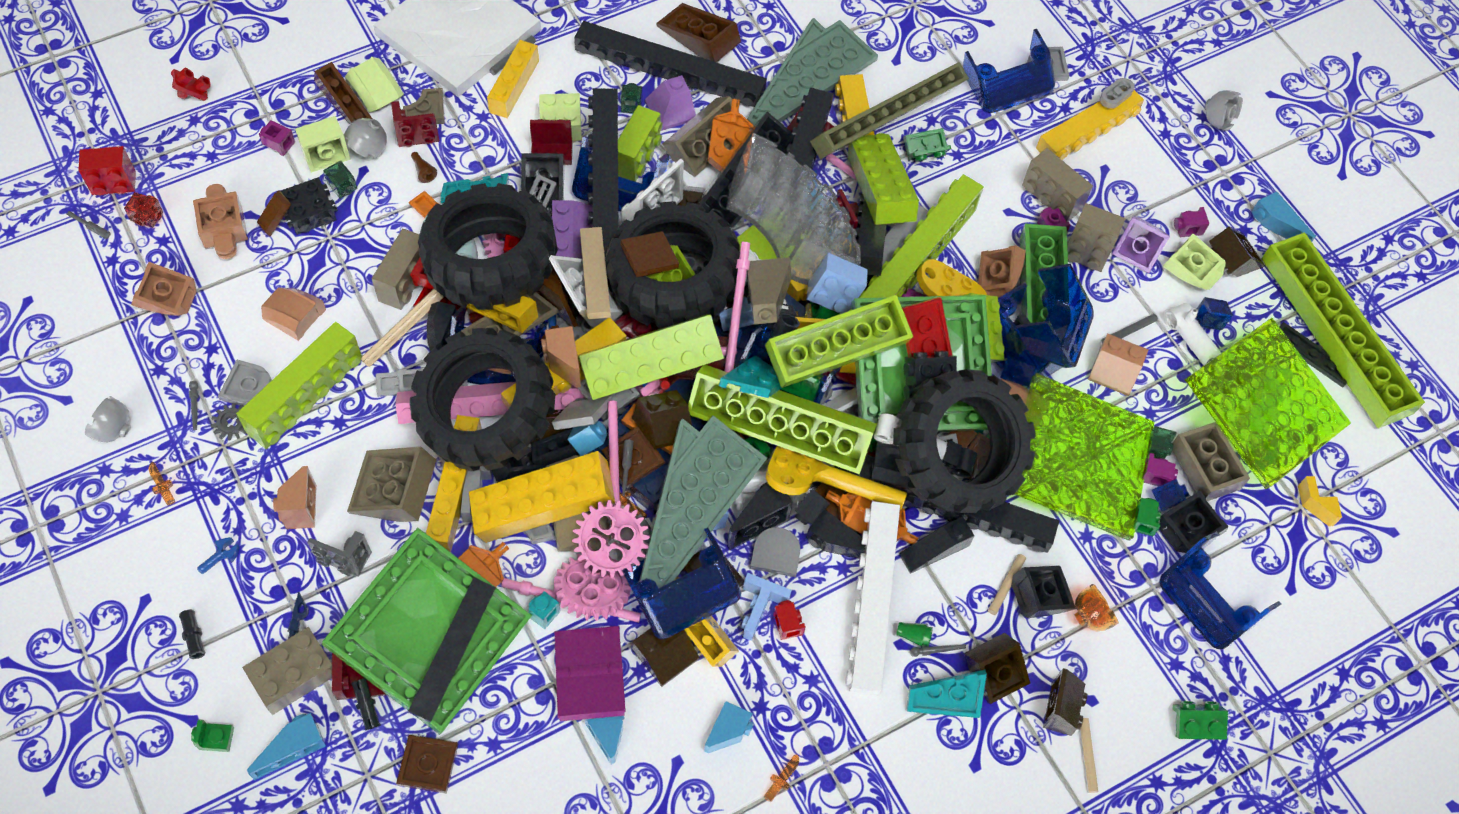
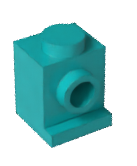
M545 591L540 596H535L529 603L528 613L532 615L530 619L544 630L560 613L559 602Z

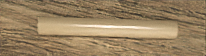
M1017 555L988 609L990 614L996 615L1011 588L1013 575L1021 570L1026 560L1024 555Z
M1083 718L1080 731L1089 793H1098L1089 718Z

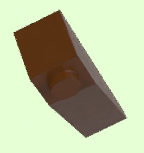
M332 62L314 71L315 83L349 124L359 118L373 119Z

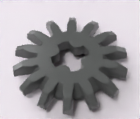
M232 403V408L224 405L225 410L221 412L218 409L216 412L219 416H212L211 418L216 421V423L211 424V428H218L213 433H221L220 439H223L227 434L228 441L232 439L233 434L239 439V431L247 434L236 414L244 405H240L238 409L236 408V403ZM229 418H230L231 420L237 418V419H236L237 425H236V426L230 425L229 427H227V425H228L227 420H228Z

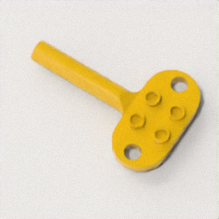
M929 259L920 265L917 270L919 286L929 297L961 296L969 293L987 295L983 287L976 281L941 261Z
M776 446L766 471L768 484L773 489L788 495L806 493L811 484L818 481L876 502L900 505V510H902L907 495L904 491L828 466L820 460L780 446Z

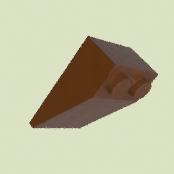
M553 267L549 278L544 279L542 287L536 293L558 309L557 315L573 327H576L578 323L572 299Z

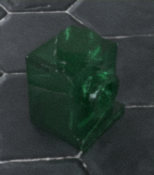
M635 83L622 85L621 113H634L637 106L626 105L627 101L637 102V106H642V86H637Z
M1154 426L1148 436L1144 459L1147 458L1149 453H1153L1156 459H1165L1166 456H1170L1173 450V443L1171 442L1177 432Z

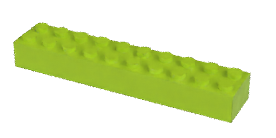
M962 174L958 180L954 179L949 187V191L947 193L944 192L940 196L936 207L932 206L926 215L927 218L925 220L921 219L915 228L916 231L913 234H908L904 240V245L894 251L891 261H886L883 264L881 276L874 275L868 284L869 287L861 293L859 298H888L894 295L901 297L902 294L907 293L908 288L912 289L918 282L917 270L919 266L929 259L936 260L975 213L984 186L965 174Z
M1304 232L1271 244L1261 258L1321 347L1328 353L1330 360L1335 363L1337 370L1343 379L1347 381V385L1376 427L1379 429L1414 415L1425 401Z

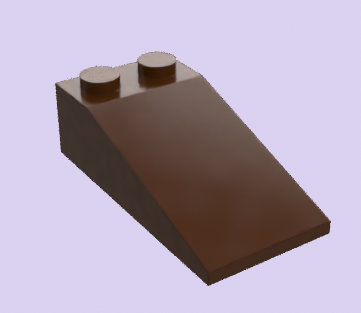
M681 3L656 23L658 28L696 55L714 62L721 60L722 57L741 43L736 22L685 3Z

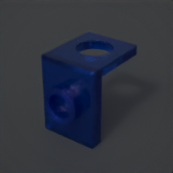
M1006 353L1000 371V378L1029 387L1036 367L1035 365L1010 358V353Z

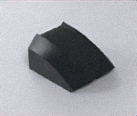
M439 301L431 304L426 332L430 351L434 347L440 350L448 344L445 340L446 338L460 332L461 326L456 312V305Z
M877 441L870 480L908 494L916 495L908 487V483L911 481L908 476H901L895 461L896 458L900 457L899 446Z
M1198 491L1162 514L1159 530L1176 552L1190 553L1227 532L1229 526L1218 516L1207 502L1203 493Z
M1061 566L1023 567L1013 575L1011 588L1014 590L1020 614L1023 616L1037 618L1076 609Z

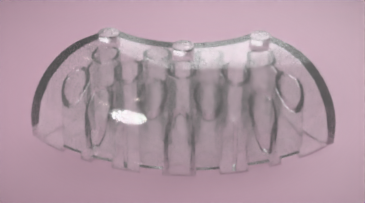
M753 133L736 169L726 209L742 216L753 224L769 241L777 258L790 257L791 280L808 285L809 280L827 253H831L859 266L861 264L860 245L855 239L857 233L849 223L851 218L845 207H840L837 203L836 194L827 184L822 185L816 178L817 174L806 164L804 166L800 165L794 159L795 156L789 152L786 155L776 149L777 144Z

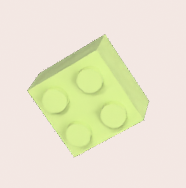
M580 93L539 94L540 119L571 120L572 140L582 141Z
M336 116L295 129L311 173L351 160Z

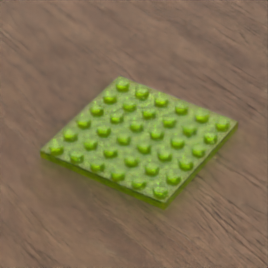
M1273 318L1265 321L1184 379L1265 490L1272 487L1351 424L1350 420Z
M1035 373L1032 376L1026 402L1029 410L1024 413L1027 422H1034L1036 439H1031L1030 451H1035L1032 468L1023 471L1022 475L1026 480L1014 495L1130 541L1134 538V520L1138 513L1137 504L1142 495L1143 474L1147 467L1146 458L1149 455L1155 422Z

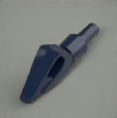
M298 592L292 619L287 630L289 632L288 639L299 632L300 621L305 619L309 613V609L300 592ZM303 605L305 611L299 613V608Z

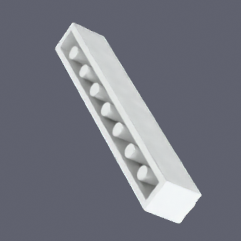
M872 501L870 508L865 509L864 522H868L867 531L863 530L861 544L866 546L865 553L860 554L859 567L863 568L862 576H858L857 590H860V599L855 600L854 613L858 614L857 623L853 622L851 634L852 637H855V646H850L849 660L853 661L852 670H848L846 684L850 685V692L879 695L881 693L900 505Z

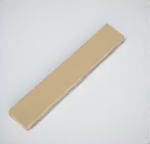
M602 227L581 228L580 236L588 319L610 318Z

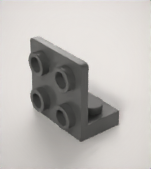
M357 531L346 540L344 551L309 538L307 542L317 563L324 567H329L330 565L336 567L340 573L347 576L353 574L359 577L372 553L364 534Z

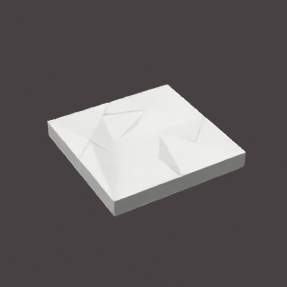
M405 0L377 21L373 27L377 37L457 97H460L487 75L491 67L514 50L519 39L525 41L531 35L535 36L541 31L540 19L513 0Z

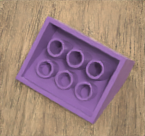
M552 200V220L558 248L556 256L583 259L580 229L593 228V225H588V212H593V205L574 200Z

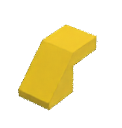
M1306 476L1298 485L1302 506L1326 525L1334 526L1342 518L1338 497H1320L1315 476Z

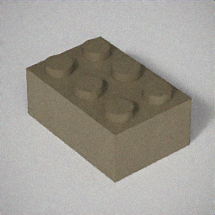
M1048 148L1030 161L1022 186L1038 198L1043 205L1051 207L1053 210L1059 208L1066 222H1069L1082 211L1093 188L1091 183Z
M1085 203L1067 244L1068 260L1084 265L1091 270L1102 272L1126 218Z
M402 228L371 279L378 302L402 310L404 305L410 302L415 287H418L414 285L410 273L420 258L419 234Z
M1217 421L1178 434L1170 446L1195 492L1201 491L1207 501L1241 490L1250 479Z
M309 627L242 667L272 716L332 679V663Z

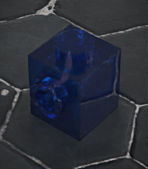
M1204 297L1196 308L1198 310L1196 316L1198 323L1201 327L1223 330L1233 316L1227 301Z

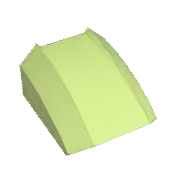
M371 57L358 66L350 68L345 76L346 82L369 113L384 107L404 95L390 71L379 58Z
M1192 234L1163 267L1189 284L1210 290L1223 276L1226 262L1196 235Z

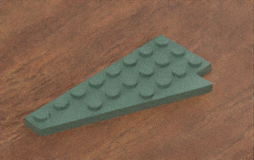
M812 18L747 120L755 125L768 111L781 123L800 110L803 96L808 95L810 88L829 92L835 88V84H838L839 76L857 74L876 62L878 54L841 20L825 29L815 18Z
M714 416L710 418L700 432L684 419L678 424L638 588L656 602L665 593L767 460V457Z

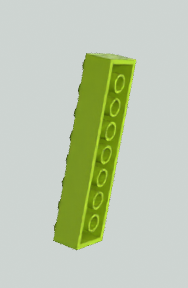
M703 365L697 372L688 403L691 416L709 421L714 416L731 430L860 474L877 426L876 423L780 390L769 398H765L755 394L740 392V386L734 384H727L726 388L720 387L721 377L728 372L708 365Z

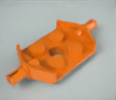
M732 99L729 112L715 116L712 121L707 161L718 171L722 170L754 126L740 114V100ZM724 140H728L731 143V150L724 146Z
M829 490L825 499L837 504L838 519L860 534H863V530L867 531L868 522H864L865 509L870 508L873 500L850 492L840 496ZM902 508L899 511L897 541L903 539L913 545L919 537L907 532L905 509Z
M502 542L495 550L490 552L470 545L458 559L493 586L497 587L504 580L499 558L509 550V547L505 546V543Z

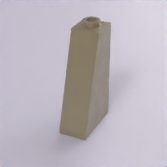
M790 257L750 261V267L747 270V283L754 324L778 321L791 281Z

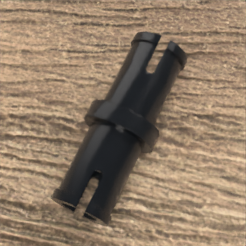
M192 609L184 610L179 613V618L183 628L182 639L186 641L189 658H202L206 654L201 640L202 629L198 627L195 611Z
M363 678L357 682H352L351 685L353 686L358 703L356 708L357 710L360 709L365 731L381 726L374 706L376 701L372 699L367 679Z

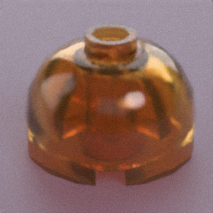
M1091 584L1078 594L1075 599L1077 613L1074 616L1081 627L1086 625L1090 630L1100 632L1111 629L1119 624L1113 610L1111 611L1106 599L1095 584Z

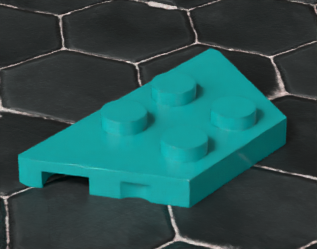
M756 355L721 377L719 386L726 388L727 384L740 386V392L755 394L765 398H769L781 389L774 368Z

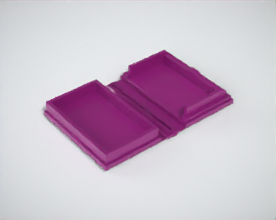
M619 626L554 631L557 712L559 720L571 721L625 716L626 708Z

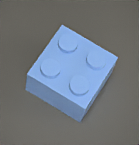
M827 253L808 282L807 300L840 314L848 312L851 309V301L854 298H859L867 286V269Z

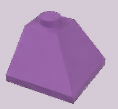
M682 75L663 81L645 99L648 109L661 113V122L663 123L661 131L685 124L696 116L690 90Z
M1134 215L1112 254L1150 273L1170 236L1153 224Z

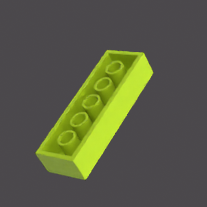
M884 133L865 135L850 143L848 159L875 225L917 221L919 199L890 135Z
M894 295L771 338L765 344L780 386L783 388L906 344L913 338L898 297Z
M710 314L578 355L592 400L724 359Z
M336 321L236 413L247 435L265 449L277 443L280 436L287 429H291L303 414L308 413L320 398L325 397L336 383L341 382L347 372L358 366L362 355L355 335Z

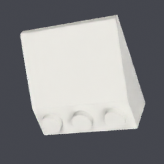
M679 159L659 178H655L647 189L640 191L630 204L627 203L621 210V222L623 223L626 219L632 221L635 212L647 206L650 209L661 207V202L676 201V204L683 200L684 161Z
M551 255L549 257L551 264L577 310L588 324L594 328L607 318L588 319L583 259ZM608 288L610 318L614 321L623 312Z

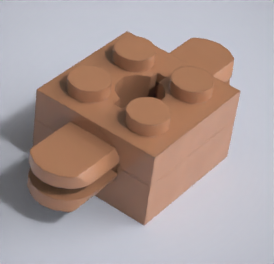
M212 184L206 188V197L193 200L198 235L205 249L214 247L220 258L230 259L237 253L236 242L248 240L243 208L236 191L227 193L223 185Z

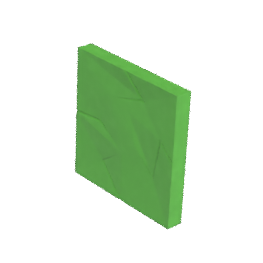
M985 295L898 297L901 307L941 297L952 355L957 356V371L964 369L980 370L987 374V376H992ZM854 298L851 301V310L886 298ZM906 344L855 362L859 418L877 424L880 414H891L897 417L906 399L904 397L906 381L903 372L905 357H908ZM957 401L943 415L937 432L988 430L976 409L967 403Z
M417 527L322 641V645L406 710H409L473 578L475 577L485 583L492 584ZM496 588L432 721L429 723L419 717L417 718L440 735L532 615Z

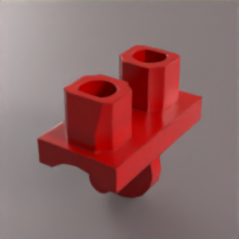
M186 67L181 71L176 69L171 71L173 77L172 88L177 90L179 98L185 99L188 95L202 101L208 98L207 90L211 87L208 77L202 75L197 79L194 77L192 70Z

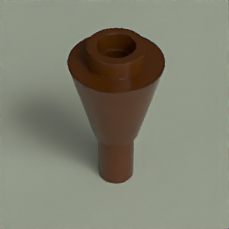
M413 152L411 158L415 162L419 181L422 183L433 181L437 176V169L422 159L418 152Z

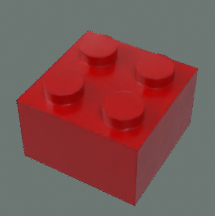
M124 146L80 149L78 171L92 195L135 192L136 170Z

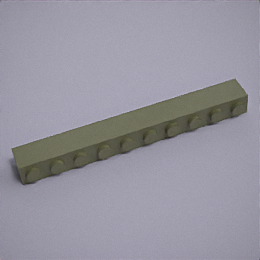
M959 61L827 130L810 142L821 160L948 92L969 78Z

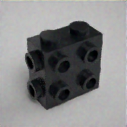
M319 177L280 190L291 203L287 210L288 215L284 217L288 227H293L296 235L309 232L314 228L328 225L337 220L334 213L338 211L333 199L329 200V189L326 184L322 185Z
M934 351V355L927 356V352H914V357H905V364L903 366L906 381L904 397L906 399L912 398L913 389L926 379L937 377L941 373L957 371V356L948 355V351Z

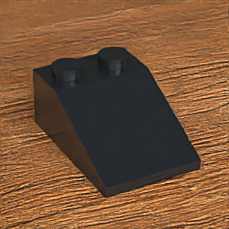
M521 153V190L523 189L529 193L537 174L557 183L546 207L550 216H552V200H564V154ZM540 180L534 193L535 198H537L544 181ZM550 184L547 185L545 192L540 200L541 204H543L544 199L549 191V188L551 186Z
M768 482L764 483L730 527L727 545L729 551L758 537L763 531L789 521L793 504L790 496L773 489Z

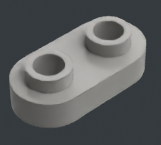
M1127 78L1116 80L1103 90L1100 97L1101 104L1106 108H1116L1132 95L1135 88L1134 83Z

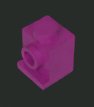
M272 120L259 133L262 144L279 152L283 157L295 144L292 130Z
M1051 207L1045 208L1041 211L1037 221L1038 225L1067 227V232L1070 228V223L1066 222L1059 208L1054 210Z
M1200 207L1198 211L1189 210L1181 212L1180 216L1174 219V228L1178 231L1180 238L1190 237L1192 234L1196 236L1204 235L1210 224L1204 207Z
M1149 453L1143 463L1140 482L1167 489L1171 482L1176 481L1178 469H1175L1176 464L1166 459H1156L1153 453Z

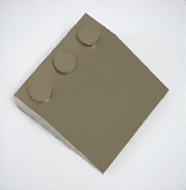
M421 446L367 450L347 512L349 514L396 522L419 521L437 459Z

